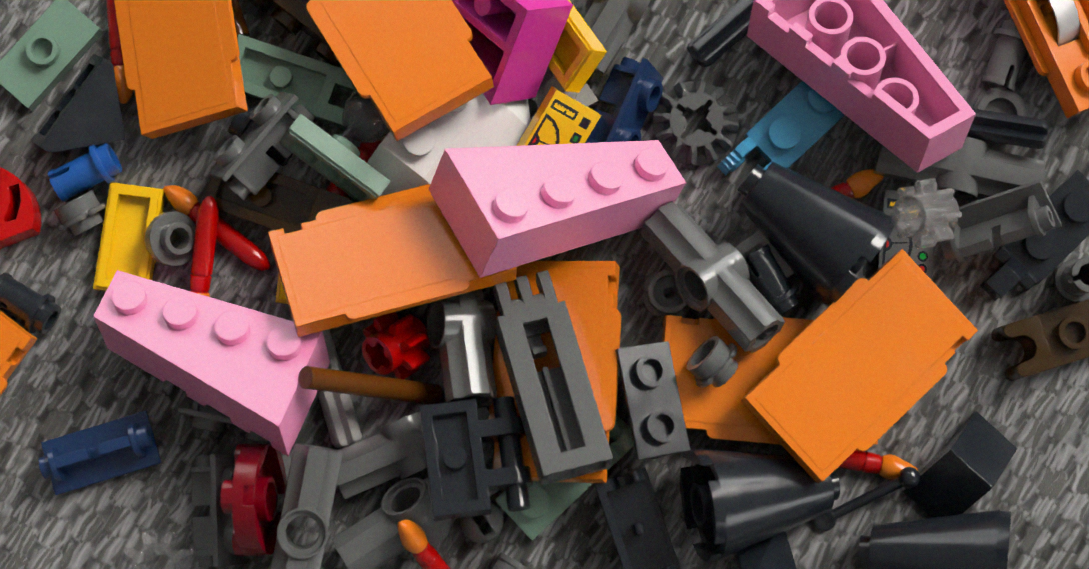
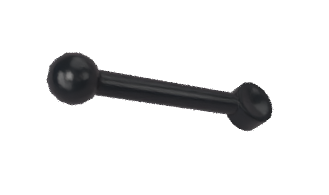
M913 467L903 468L897 478L832 509L827 514L815 518V526L822 531L831 530L836 524V519L899 488H914L920 482L919 472Z

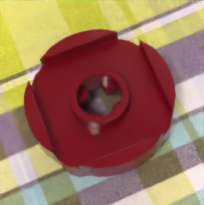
M238 444L235 450L233 479L224 480L222 483L220 495L221 508L224 514H232L234 527L232 547L236 556H259L262 554H273L277 527L281 512H277L278 494H285L287 480L281 453L272 446H269L270 444Z

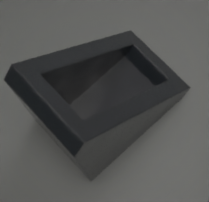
M975 411L919 472L920 482L914 488H905L902 492L930 518L963 514L994 487L1018 448Z

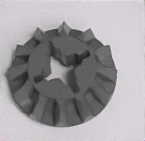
M702 79L684 83L678 82L665 94L661 95L660 103L653 114L652 125L655 139L659 140L670 158L685 165H706L720 159L732 147L739 129L736 104L731 101L722 87L706 83ZM706 104L710 105L705 123L710 127V131L715 136L708 131L705 133L698 129L683 140L681 137L685 133L684 129L687 120L677 108L683 112L687 110L689 113L695 114L699 109L703 110Z

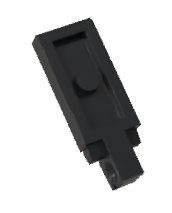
M1079 170L1073 172L1049 196L1062 223V227L1046 231V235L1042 237L1034 235L1000 246L992 255L1001 266L980 286L994 301L998 298L1001 299L1017 283L1025 291L1029 290L1034 284H1039L1089 236V180Z

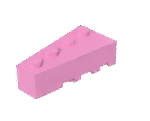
M883 0L753 1L747 37L918 173L963 147L976 113Z
M659 140L445 149L430 184L429 191L481 278L643 228L644 223L655 214L658 208L671 201L675 203L686 182Z
M118 270L93 316L109 350L163 382L168 380L184 390L187 397L203 406L208 404L228 416L234 425L249 434L253 431L271 442L274 449L288 457L317 394V390L300 387L298 381L300 370L304 366L328 369L330 364L323 331L298 337L293 321Z

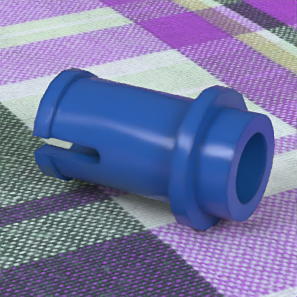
M108 143L101 146L93 144L89 146L88 153L56 169L49 170L48 176L51 178L49 181L58 197L63 202H67L71 197L103 181H106L108 184L115 182V175L122 172V166L116 153Z

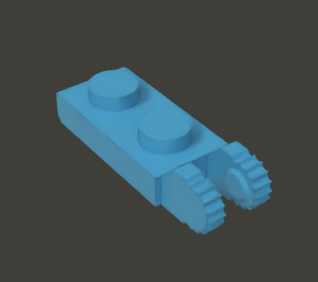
M801 81L745 134L744 137L746 139L726 156L717 167L724 175L734 172L744 163L745 158L756 149L769 162L764 167L765 170L772 162L789 169L836 125L845 114L805 82Z

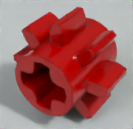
M396 312L381 315L373 319V324L363 329V334L367 337L362 345L364 359L374 372L382 376L393 371L396 378L405 379L419 370L418 367L430 359L425 352L430 344L427 329L418 318L411 314L405 315L400 319Z

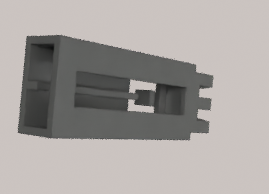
M548 270L536 273V285L540 294H532L526 275L516 277V280H514L518 299L511 300L506 282L495 284L493 291L500 316L497 317L495 331L540 485L543 486L609 469L613 456L566 303L565 301L558 302ZM550 332L560 367L548 369L547 366L543 367L541 372H537L534 360L546 357L547 348L546 345H543L540 334Z

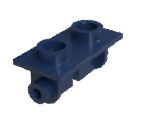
M623 57L620 65L614 64L599 99L602 103L615 107L614 112L611 115L595 109L601 117L585 143L641 141L640 131L649 112H653L657 108L663 93V77L648 59L642 58L641 63L631 58Z
M147 410L41 442L44 456L38 459L44 479L51 478L55 495L162 463Z

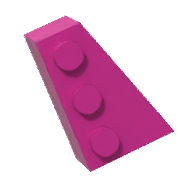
M452 0L471 29L472 39L469 43L492 76L494 87L483 93L489 104L495 105L535 98L573 4L568 0Z

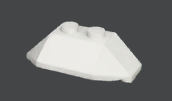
M482 93L399 141H396L392 133L389 132L367 162V164L391 181L380 196L431 184L445 149L516 146L531 122L528 99L490 105Z

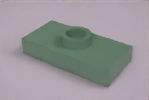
M55 0L0 60V84L33 112L104 32L68 0Z
M301 113L280 139L282 146L358 202L379 198L391 182L359 158L360 151L352 142L337 134L330 136Z

